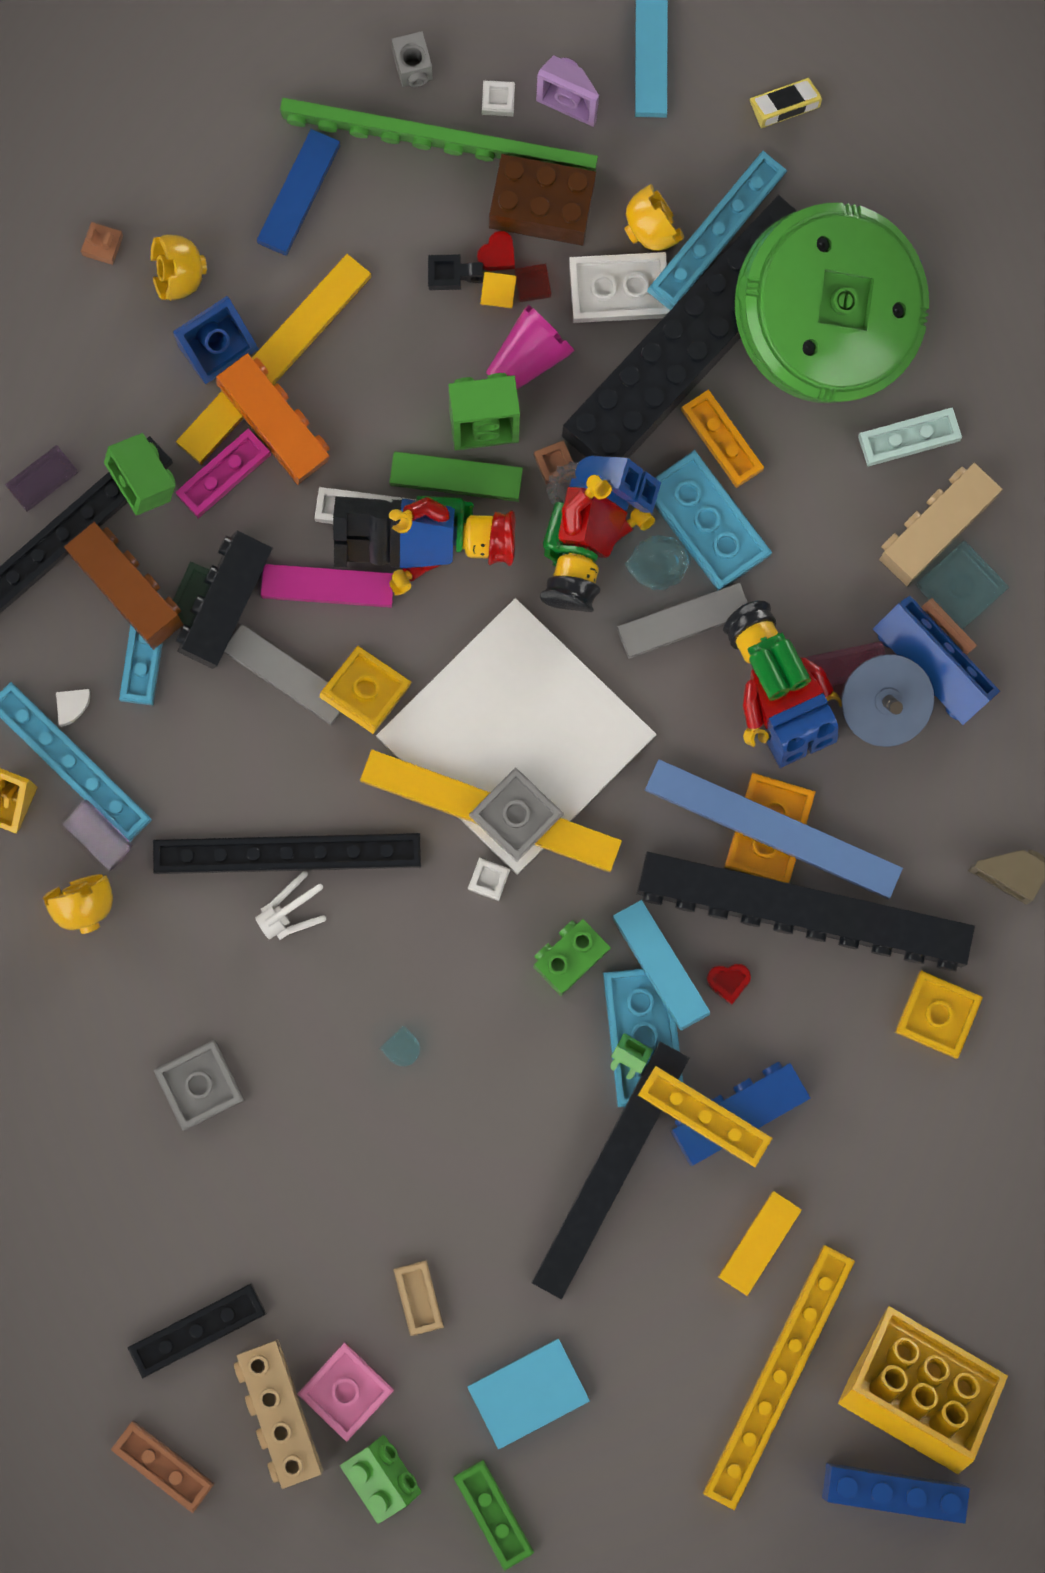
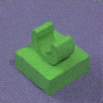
M624 1033L611 1055L614 1058L611 1063V1069L614 1071L619 1063L628 1066L630 1070L626 1078L630 1080L636 1072L641 1074L653 1049Z

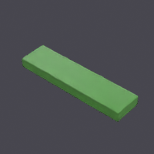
M394 451L389 483L390 486L519 502L523 468Z

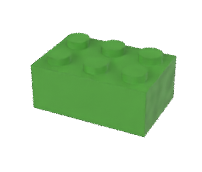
M495 373L482 380L463 377L456 379L454 383L448 384L449 411L455 451L519 443L520 409L515 375L507 376L505 373Z

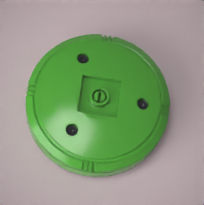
M840 202L814 205L793 212L772 224L761 234L749 250L738 276L735 293V315L738 331L745 350L754 365L772 384L782 391L799 399L817 403H838L861 399L884 389L894 382L906 370L917 354L926 331L924 323L928 322L925 317L929 315L926 312L929 309L927 279L922 263L912 244L892 222L882 215L862 206L856 207L855 204L850 206L849 203L846 205Z

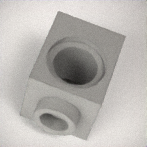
M423 31L392 38V52L402 87L409 85L411 87H419L426 84L429 80H433L432 64ZM409 59H417L420 61V63L415 66H410L406 64V61H408Z

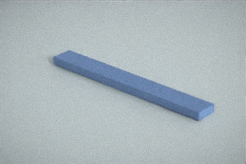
M658 759L645 788V791L886 899H890L903 869L898 865Z

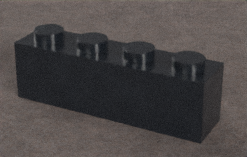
M238 530L231 537L225 536L218 550V553L222 555L218 566L211 565L204 579V583L208 584V587L203 596L197 595L191 606L190 612L194 614L190 625L183 624L176 638V642L180 643L177 652L212 669L218 666L273 549L272 547Z

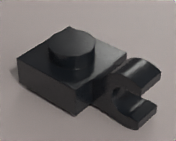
M460 254L428 255L429 290H461V280L470 283H483V263L461 264Z

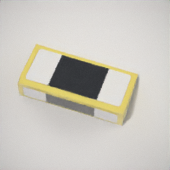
M806 78L750 98L749 101L760 127L764 128L820 108L822 98L811 80Z

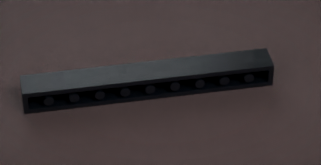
M648 851L644 857L637 894L643 896V901L651 904L662 905L663 900L676 903L675 908L682 911L695 912V908L708 910V916L727 920L728 915L741 918L740 923L760 927L761 923L774 925L773 930L776 932L793 934V930L805 932L806 938L825 942L826 937L839 940L838 945L850 949H858L859 945L872 947L871 953L891 957L892 952L905 955V961L924 964V960L937 962V968L954 972L957 971V967L962 968L968 964L975 925Z

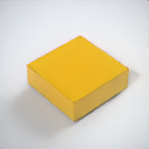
M485 271L480 304L513 308L517 276Z

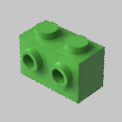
M143 433L108 446L104 464L136 516L171 501L176 486L175 478L169 469L164 468L159 460L156 446L151 442L149 443Z
M584 919L577 924L573 920L570 921L558 933L562 939L553 947L547 943L534 956L538 961L534 964L533 968L560 996L571 988L611 948Z

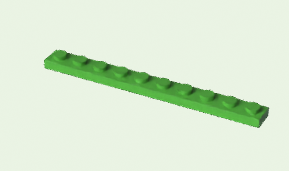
M283 97L281 101L280 112L283 119H286L288 124L304 127L308 123L318 125L320 130L334 133L337 132V129L349 131L350 135L358 138H368V135L381 137L382 141L390 144H399L400 141L411 142L412 146L418 149L430 150L431 146L443 148V151L450 155L460 156L462 152L475 154V158L483 161H493L494 158L500 159L501 154L591 171H596L597 155Z

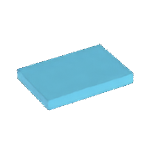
M559 1338L467 1386L498 1450L590 1402Z

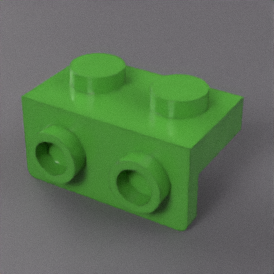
M382 1435L340 1465L377 1524L408 1506L421 1494V1489L417 1485L415 1477L409 1473L399 1458L396 1448L388 1441L385 1435Z

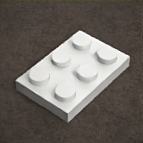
M666 252L569 257L573 323L664 318L670 310L649 294L647 290L667 266Z

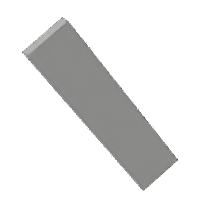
M737 583L617 627L627 657L630 659L722 626L735 610L748 602L741 584Z
M241 624L228 642L224 653L332 726L341 712L319 698L320 692L328 682Z

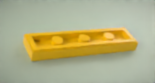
M657 1066L654 1067L637 1095L754 1168L773 1139Z

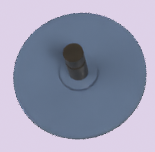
M880 655L863 662L849 676L842 693V712L849 728L863 741L882 747L900 745L918 735L929 721L934 705L933 687L925 671L914 661L899 655Z

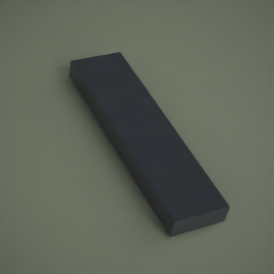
M251 1283L127 1348L143 1379L267 1313Z

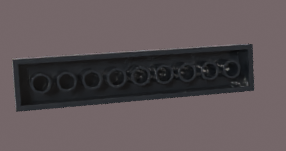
M778 195L563 425L562 437L585 457L630 458L741 338L735 315V293L742 264L755 241L765 230L781 218L797 210Z

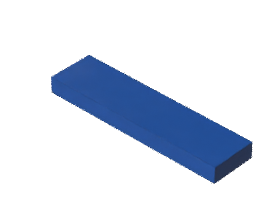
M310 129L257 238L258 244L287 256L340 148V141Z

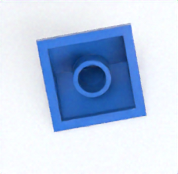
M228 296L173 331L178 347L205 384L215 379L216 376L245 354L251 355L259 350Z

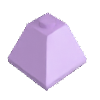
M553 55L538 72L536 101L594 127L597 119L599 94L584 70L578 67L576 62L569 58L560 59Z

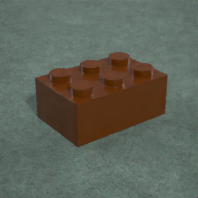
M501 154L489 213V229L583 246L595 188L596 171Z

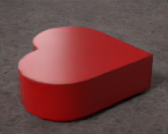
M505 231L494 232L490 236L488 244H484L479 248L477 262L483 263L484 270L515 269L513 240L509 233Z
M734 964L729 968L715 966L708 972L706 981L711 990L732 1005L748 986L751 974L749 969L742 964Z

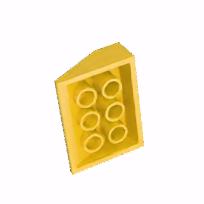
M888 1306L854 1367L838 1404L954 1473L959 1474L976 1458L1008 1375Z

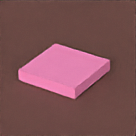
M345 1342L297 1395L347 1442L391 1395L394 1389Z

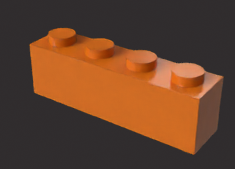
M247 353L216 376V384L294 482L299 485L328 462L330 455L327 452L330 448L319 434L314 437L307 428L309 422L299 409L294 411L286 402L289 397L278 383L273 385L266 377L268 370L258 358L253 360Z

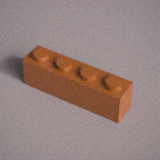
M93 522L65 545L64 548L154 650L183 626L178 616L182 611L169 596L165 600L160 596L157 591L161 587L149 573L143 577L136 569L140 565L139 562L128 550L122 553L118 549L116 544L119 543V540L108 527L102 530Z

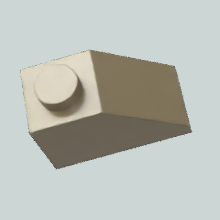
M1029 849L1028 852L1020 850L977 861L971 865L968 871L1026 905L1034 900L1045 880V857L1034 850Z

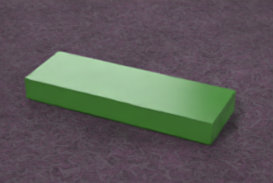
M484 1459L453 1476L504 1571L534 1554V1550Z

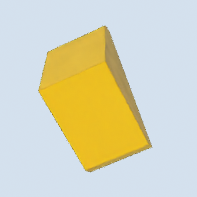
M0 768V828L17 834L38 787L31 780Z

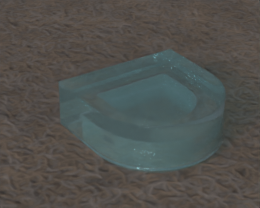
M405 1026L400 1028L379 1048L392 1063L401 1067L412 1065L420 1055L418 1040Z

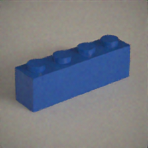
M910 595L898 603L873 628L884 646L891 648L897 655L914 661L925 671L931 681L934 696L942 702L949 716L958 720L962 725L969 721L1000 692Z
M780 1061L762 1070L764 1078L755 1083L752 1082L751 1078H748L733 1087L734 1095L724 1100L720 1094L711 1100L758 1129L811 1098L791 1063L782 1067ZM678 1120L674 1121L677 1127L670 1131L690 1166L723 1149Z
M827 1463L822 1498L829 1503L966 1524L970 1488L959 1483Z

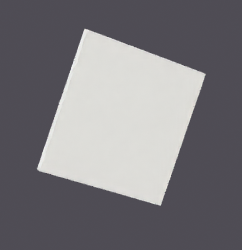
M515 598L376 735V738L400 760L491 792L516 767L564 813L561 818L571 822L656 736V733ZM459 818L516 875L543 850V848L533 845L516 862L479 825Z

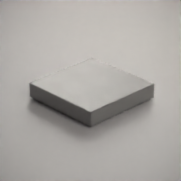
M515 767L469 814V817L518 862L564 813Z
M215 1040L153 1070L182 1131H186L245 1101Z

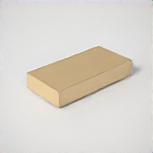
M427 1260L393 1269L410 1336L444 1328Z

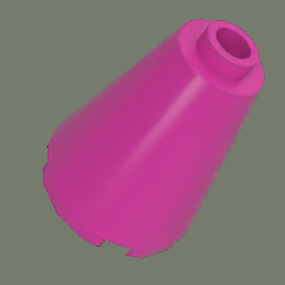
M528 305L516 321L486 373L488 375L495 373H505L507 376L515 375L516 388L518 390L569 357L575 350L566 340L561 338L558 332L534 308Z

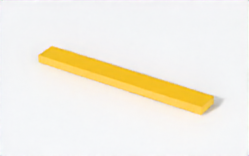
M346 254L252 357L253 360L258 358L268 370L266 377L273 385L371 279V273L350 255ZM221 391L178 438L176 444L202 465L244 418Z
M371 749L360 778L362 783L475 824L477 823L469 817V814L491 793ZM560 818L534 845L610 873L622 840Z
M823 1245L703 1491V1494L735 1511L855 1260Z

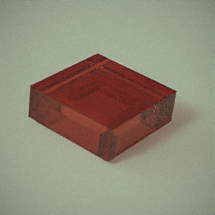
M546 263L514 268V274L517 276L516 285L519 302L551 298Z

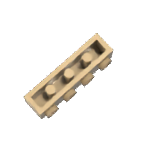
M274 1340L236 1355L238 1362L234 1363V1369L239 1382H246L250 1395L245 1396V1401L250 1415H257L261 1428L257 1429L256 1433L261 1448L263 1450L268 1448L272 1462L267 1464L273 1482H280L281 1488L284 1489L321 1475L323 1468L279 1340Z

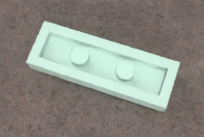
M952 407L861 432L858 438L867 466L869 467L959 442L962 439V435Z

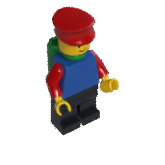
M335 496L333 513L334 567H347L348 562H370L374 565H387L390 563V567L403 568V570L394 571L392 580L389 582L392 591L398 596L411 589L410 581L416 580L434 568L452 563L454 546H456V552H462L465 549V554L470 558H487L489 566L498 562H505L508 566H511L515 557V512L513 510L506 514L494 512L493 516L473 515V503L465 502L462 498L417 496L416 500L392 499L391 503L381 499Z

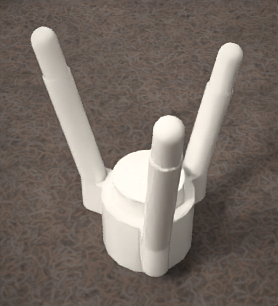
M303 871L269 904L261 908L262 913L255 917L261 930L269 940L276 935L281 940L291 933L326 921V916L322 915L285 927V925L290 923L286 915L323 889V885L318 884L284 908L278 906L308 876L307 871Z

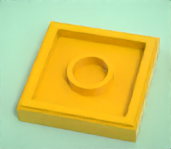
M357 645L320 692L319 698L374 734L410 688L412 682Z
M921 970L918 973L894 1033L954 1059H958L983 997Z

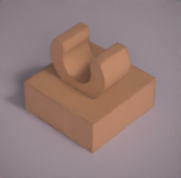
M91 222L81 249L82 255L113 265L123 239L122 231Z

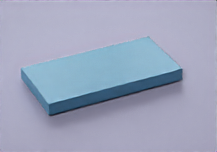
M695 450L655 477L661 482L655 508L717 590L727 587L771 556L772 551Z
M634 969L603 973L611 1052H614L624 1033L653 1049L646 1065L659 1041L680 1052L677 1024L644 970ZM622 1063L618 1064L614 1070L618 1107H625L644 1069L641 1074L636 1072L634 1077L629 1080L626 1076L630 1068ZM681 1074L680 1078L678 1079V1080H680L681 1082H683V1076H682V1074Z

